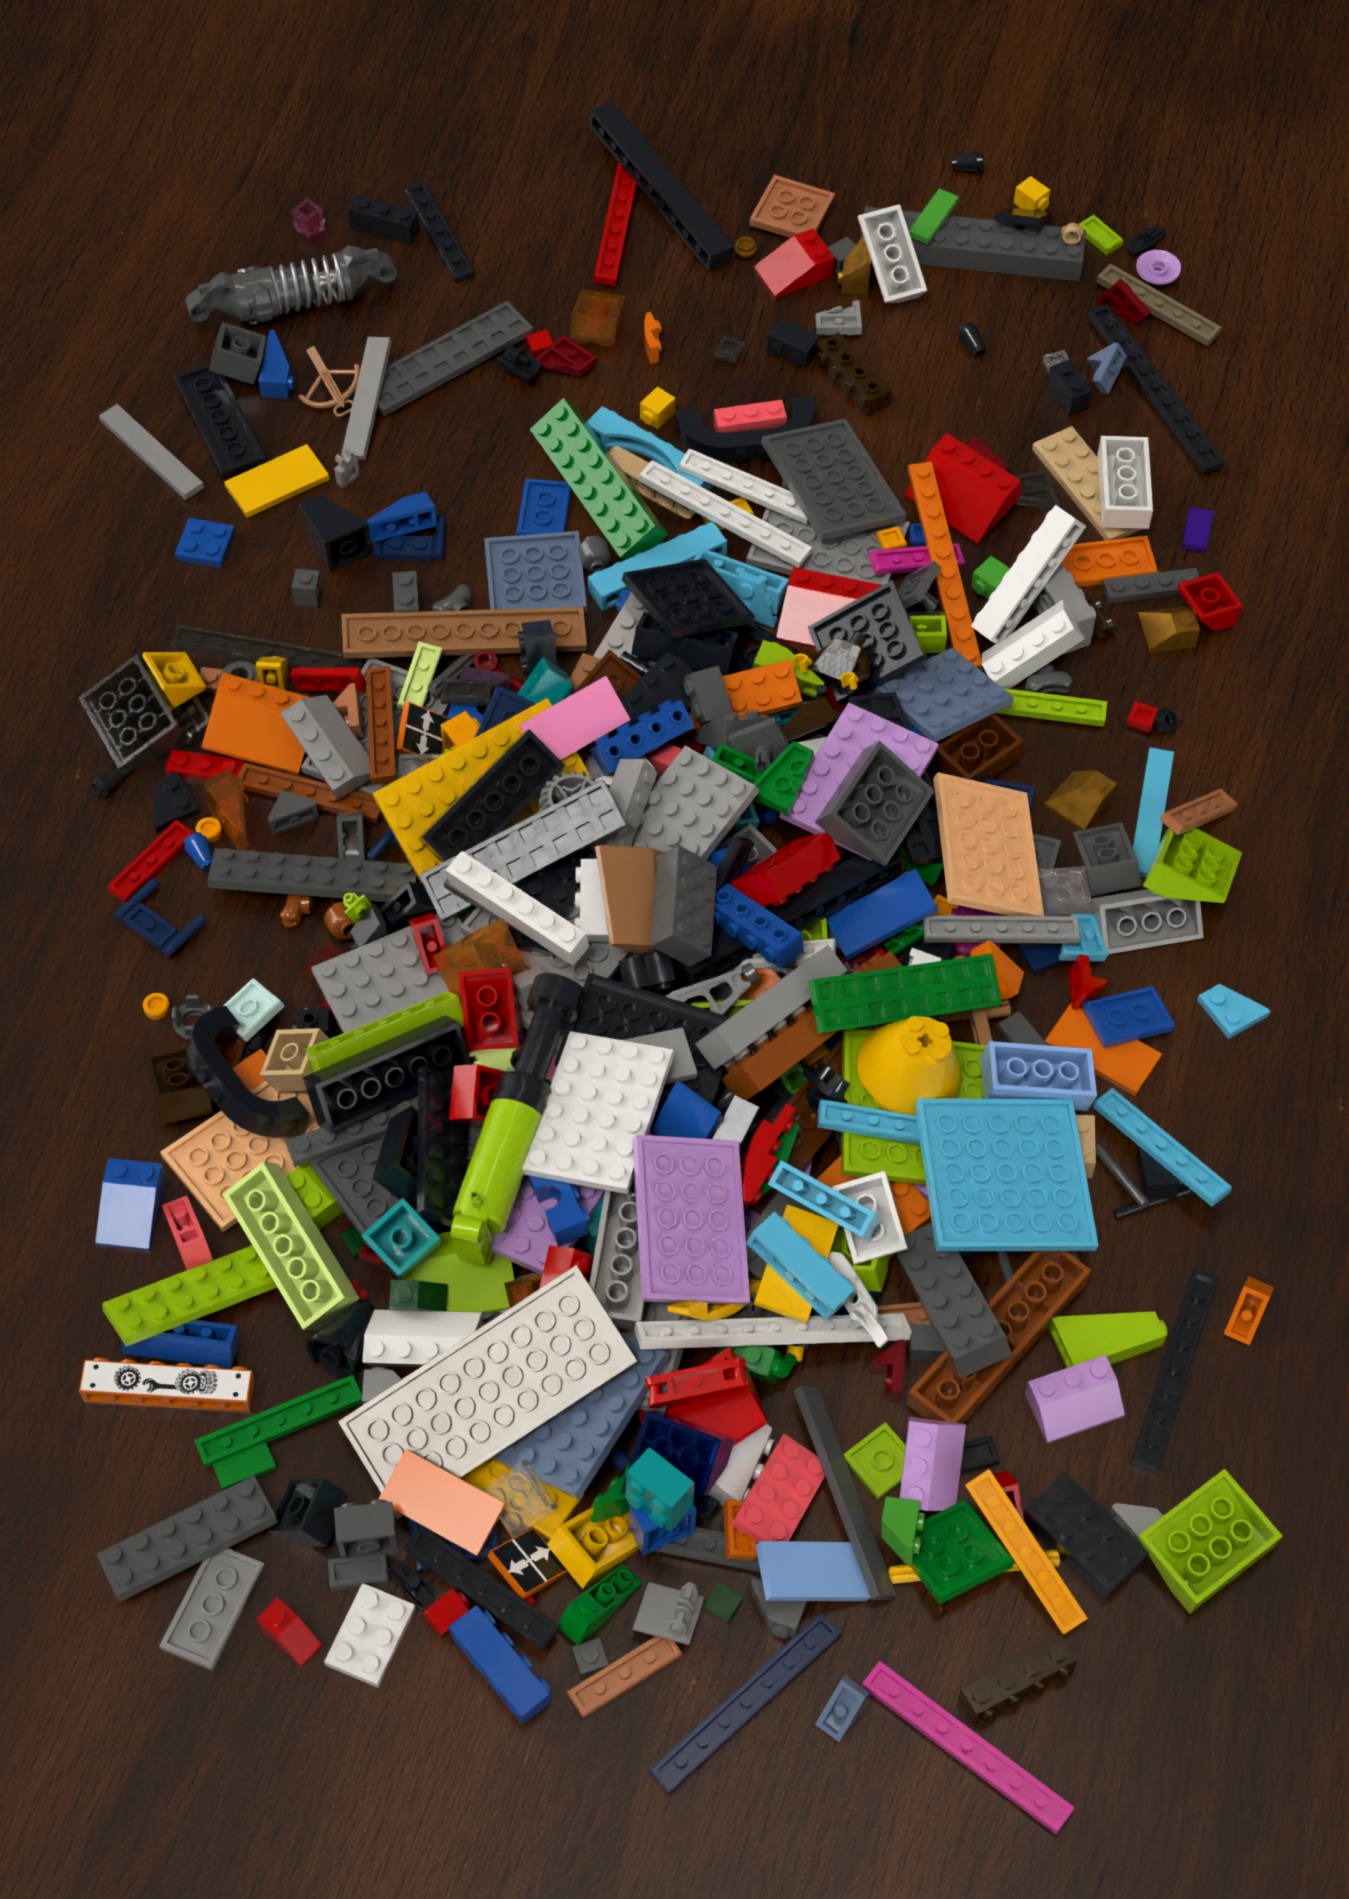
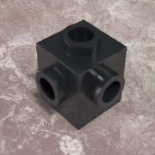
M308 1007L304 1010H296V1020L292 1021V1029L319 1028L331 1039L328 1008L317 1009Z

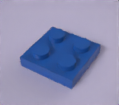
M188 518L175 552L176 560L222 568L235 533L234 526Z

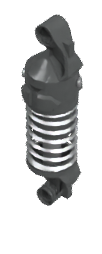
M348 245L342 251L331 255L332 270H329L327 257L323 255L322 260L325 271H318L316 259L313 257L311 260L314 270L313 274L306 267L303 259L301 261L302 267L297 268L291 262V267L284 268V265L281 264L279 266L280 269L276 270L271 266L264 268L252 266L247 269H239L238 273L235 274L221 272L209 283L197 285L198 289L187 296L185 303L190 318L195 322L205 321L213 309L217 308L233 316L241 323L249 322L252 325L258 323V321H270L273 317L279 316L283 312L288 314L290 308L298 312L300 306L303 305L306 309H309L312 301L317 307H320L322 297L330 305L332 303V293L339 303L341 301L345 302V300H353L357 290L368 276H373L382 282H391L397 276V270L389 254L379 252L377 248L363 250L359 247ZM325 289H328V297L325 293Z

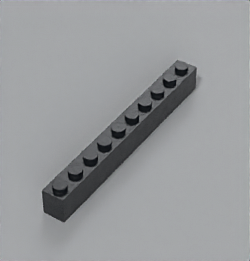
M613 101L591 109L589 127L705 268L711 271L730 263L733 252L731 241L723 235L720 228L708 217L707 212L688 193L682 182L674 176L671 169L660 159L658 153L649 146L647 140L636 130L634 124L630 123L625 117L623 111Z
M896 850L887 865L883 866L874 860L870 861L857 854L833 867L832 870L818 875L816 881L802 885L803 890L796 894L788 895L786 902L778 906H773L771 903L765 909L800 932L897 879L905 873L904 855ZM721 928L713 932L712 953L710 957L692 966H687L674 958L673 962L676 974L687 986L722 975L740 965L746 959L753 958V955L757 954V952L750 950L741 940L731 937L725 929Z

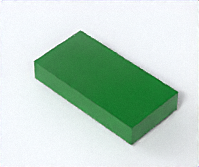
M266 1441L212 1464L222 1490L253 1475L255 1478L277 1470Z

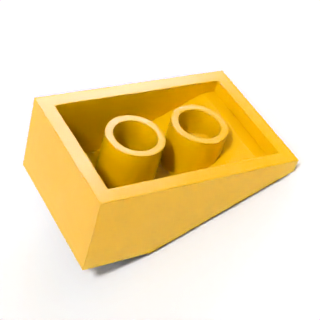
M591 1507L560 1525L548 1542L547 1546L582 1589L604 1577L639 1549L628 1528V1513L593 1523L590 1521L594 1511Z

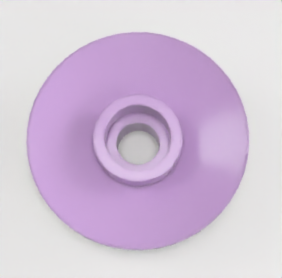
M1150 250L1138 258L1136 270L1145 281L1163 285L1171 283L1178 278L1181 272V264L1176 256L1167 251Z

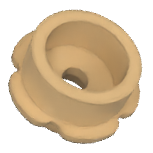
M1075 223L1064 226L1061 229L1064 242L1067 244L1078 243L1081 240V235H1083L1082 227H1078V224Z

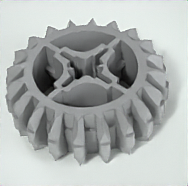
M575 770L570 775L563 771L562 777L554 775L552 778L553 782L546 781L545 788L541 791L539 799L540 811L554 805L555 801L560 802L600 780L596 781L593 774L586 777L585 771L580 775L576 774Z

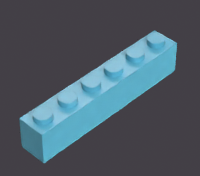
M714 522L701 525L693 531L681 534L675 539L658 544L650 550L638 553L634 557L617 562L607 569L593 573L591 576H588V592L601 611L607 610L617 605L616 599H621V590L629 589L622 581L624 572L692 561L701 548L727 556V540Z

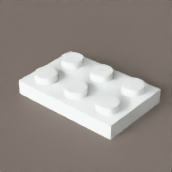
M362 1583L324 1661L325 1666L378 1688L415 1612V1605Z

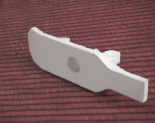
M830 1252L828 1260L831 1266L840 1275L847 1277L855 1288L849 1300L844 1304L845 1308L849 1312L851 1319L856 1324L863 1326L869 1332L876 1345L881 1348L890 1338L878 1320V1306L843 1253ZM858 1295L857 1302L853 1303L854 1296Z

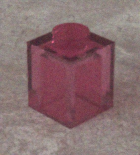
M309 198L292 209L294 229L309 240L326 228L323 208Z

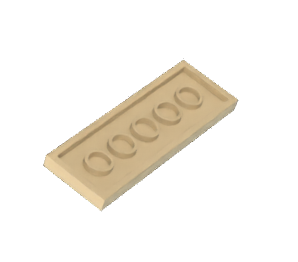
M1072 426L1033 443L1032 450L1105 541L1122 539L1142 530L1139 528L1101 527L1098 457Z

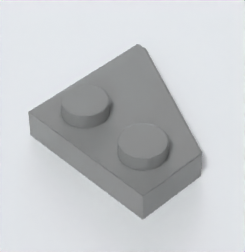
M853 301L852 307L845 309L838 306L829 311L816 313V334L829 336L839 332L841 335H862L860 301Z

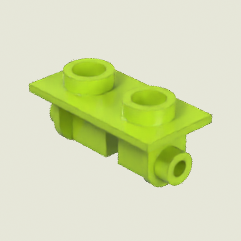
M346 893L343 897V903L348 908L344 912L355 924L372 905L364 894L359 898L355 893Z

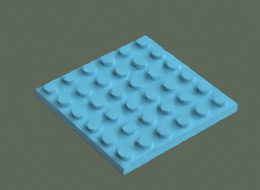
M917 1098L915 1110L936 1251H1096L1099 1245L1073 1099Z

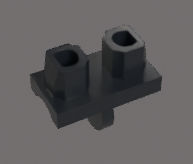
M510 345L503 355L496 358V363L504 368L505 373L519 376L522 383L527 386L536 380V375L543 369V364L528 356L527 350L523 347L516 349Z
M822 1061L813 1072L805 1068L801 1073L803 1077L815 1085V1087L806 1090V1103L813 1109H818L820 1100H827L828 1097L832 1098L835 1102L847 1103L848 1101L842 1095L851 1084L837 1073L831 1079L835 1071Z

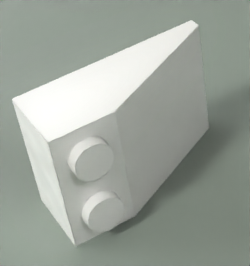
M885 1171L832 1186L837 1192L882 1216L869 1241L844 1228L854 1265L908 1249L890 1182Z

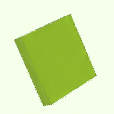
M885 1422L844 1453V1457L849 1468L879 1501L901 1484L906 1445Z

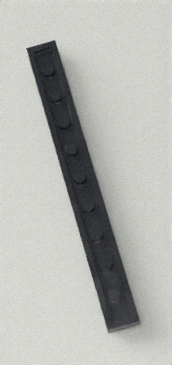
M1109 304L1089 311L1088 319L1107 345L1110 346L1113 343L1120 344L1127 355L1123 363L1124 368L1203 475L1223 468L1225 460Z

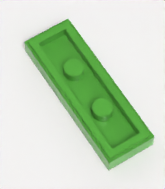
M938 189L910 228V237L929 244L958 203L959 196Z

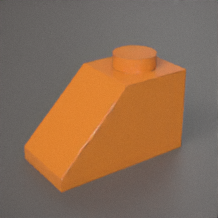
M988 940L971 949L970 955L978 956L992 953L1001 1001H1005L1018 994L1024 972L991 940Z
M1248 1276L1224 1335L1250 1346L1274 1287Z

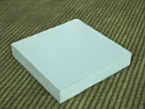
M254 978L223 1005L227 1006L240 1023L236 1034L246 1042L285 1007L277 997Z

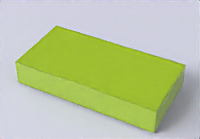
M1095 215L1078 224V227L1086 230L1085 238L1106 256L1123 246L1124 240Z

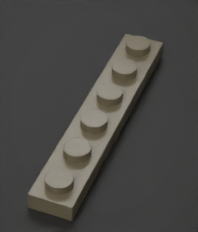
M1111 263L1097 276V283L1107 289L1122 278L1139 299L1145 303L1146 307L1151 311L1150 314L1206 346H1209L1221 332V326Z

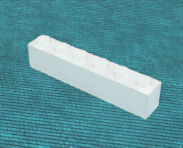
M1055 505L1048 512L1039 529L1032 535L1028 545L1018 555L1012 568L1004 575L998 588L990 595L989 601L982 611L976 615L971 627L995 644L1009 636L1086 526Z
M463 851L458 854L445 870L449 884L570 965L574 966L589 948L587 934Z

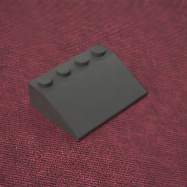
M879 740L863 749L815 823L833 839L885 866L935 790Z

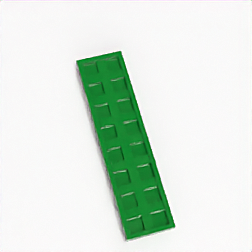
M992 953L808 981L818 1034L892 1023L909 1019L912 1016L931 1017L1002 1005Z

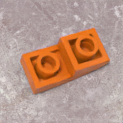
M648 312L644 322V341L647 357L650 364L659 362V351H661L659 333H661V326L659 321L654 319L651 312Z

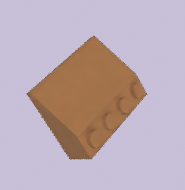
M596 846L595 850L610 946L642 956L659 952V950L651 947L657 858L665 852L647 847Z

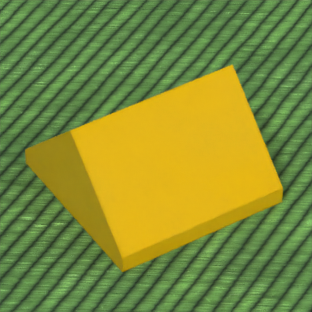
M186 652L143 653L144 660L174 708L205 690L206 685Z

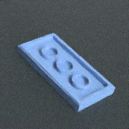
M759 1541L755 1545L766 1601H867L871 1598L850 1542Z

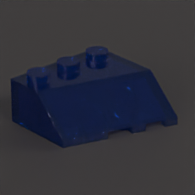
M647 1410L628 1470L650 1447L695 1483L694 1495L705 1496L726 1469L735 1439L661 1410ZM626 1477L620 1494H626Z

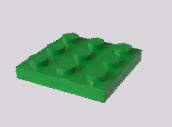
M963 1500L925 1519L923 1531L918 1530L917 1536L921 1537L920 1553L914 1554L913 1563L910 1565L940 1605L1013 1568V1559L966 1500Z

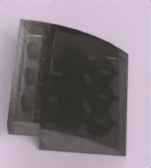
M137 654L79 697L81 704L120 770L137 768L170 757L172 749L183 751L201 742L204 739L211 714L200 693L174 708L147 663Z

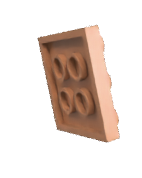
M774 175L751 215L749 225L789 238L812 228L818 232L835 200V193Z

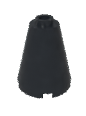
M356 1301L315 1333L306 1344L307 1353L316 1365L320 1361L326 1366L324 1371L332 1376L346 1378L353 1374L363 1354L364 1334L375 1310L374 1307L368 1302Z

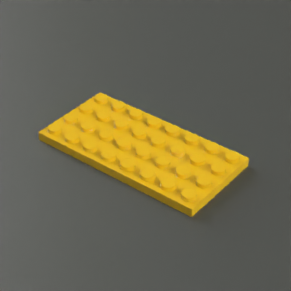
M548 698L372 793L373 798L421 883L423 882L419 875L441 864V862L417 838L522 734L518 726L519 724L552 706ZM577 751L560 760L565 766L556 774V776L561 777L563 771L570 775L575 770L576 774L580 775L585 771L586 777L590 776ZM541 791L500 832L539 812L541 808L539 806Z

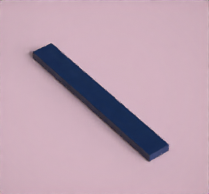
M820 1613L649 1769V1774L670 1795L841 1637V1632Z

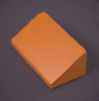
M262 1049L257 1050L232 1067L249 1091L265 1081L260 1076L267 1057Z

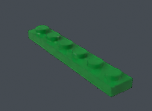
M350 1375L194 1441L206 1469L213 1466L212 1464L265 1441L266 1443L360 1405L362 1404V1395L354 1376Z

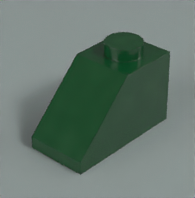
M391 1279L390 1310L446 1312L447 1284Z

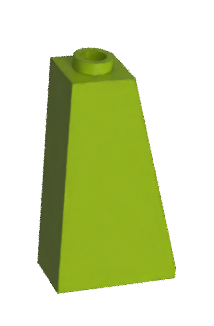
M1155 1311L1058 1316L1052 1318L1049 1331L1066 1368L1106 1355L1109 1363L1113 1364L1163 1347L1168 1334L1164 1321L1158 1319Z

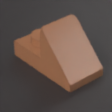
M352 683L333 702V705L358 739L364 738L360 695L355 683Z

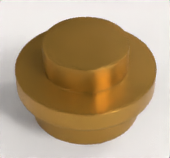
M741 237L735 244V252L741 257H751L757 251V245L751 237Z

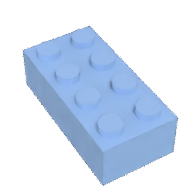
M989 1041L980 1056L984 1099H1073L1075 1110L1087 1111L1097 1097L1092 1049Z

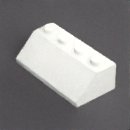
M900 204L859 215L858 220L884 302L901 303L923 295L927 288Z
M1061 600L983 652L982 665L988 677L1002 688L1010 689L1084 640L1085 637L1065 601Z
M374 1310L364 1334L362 1362L371 1366L422 1367L481 1328L483 1325V1313Z

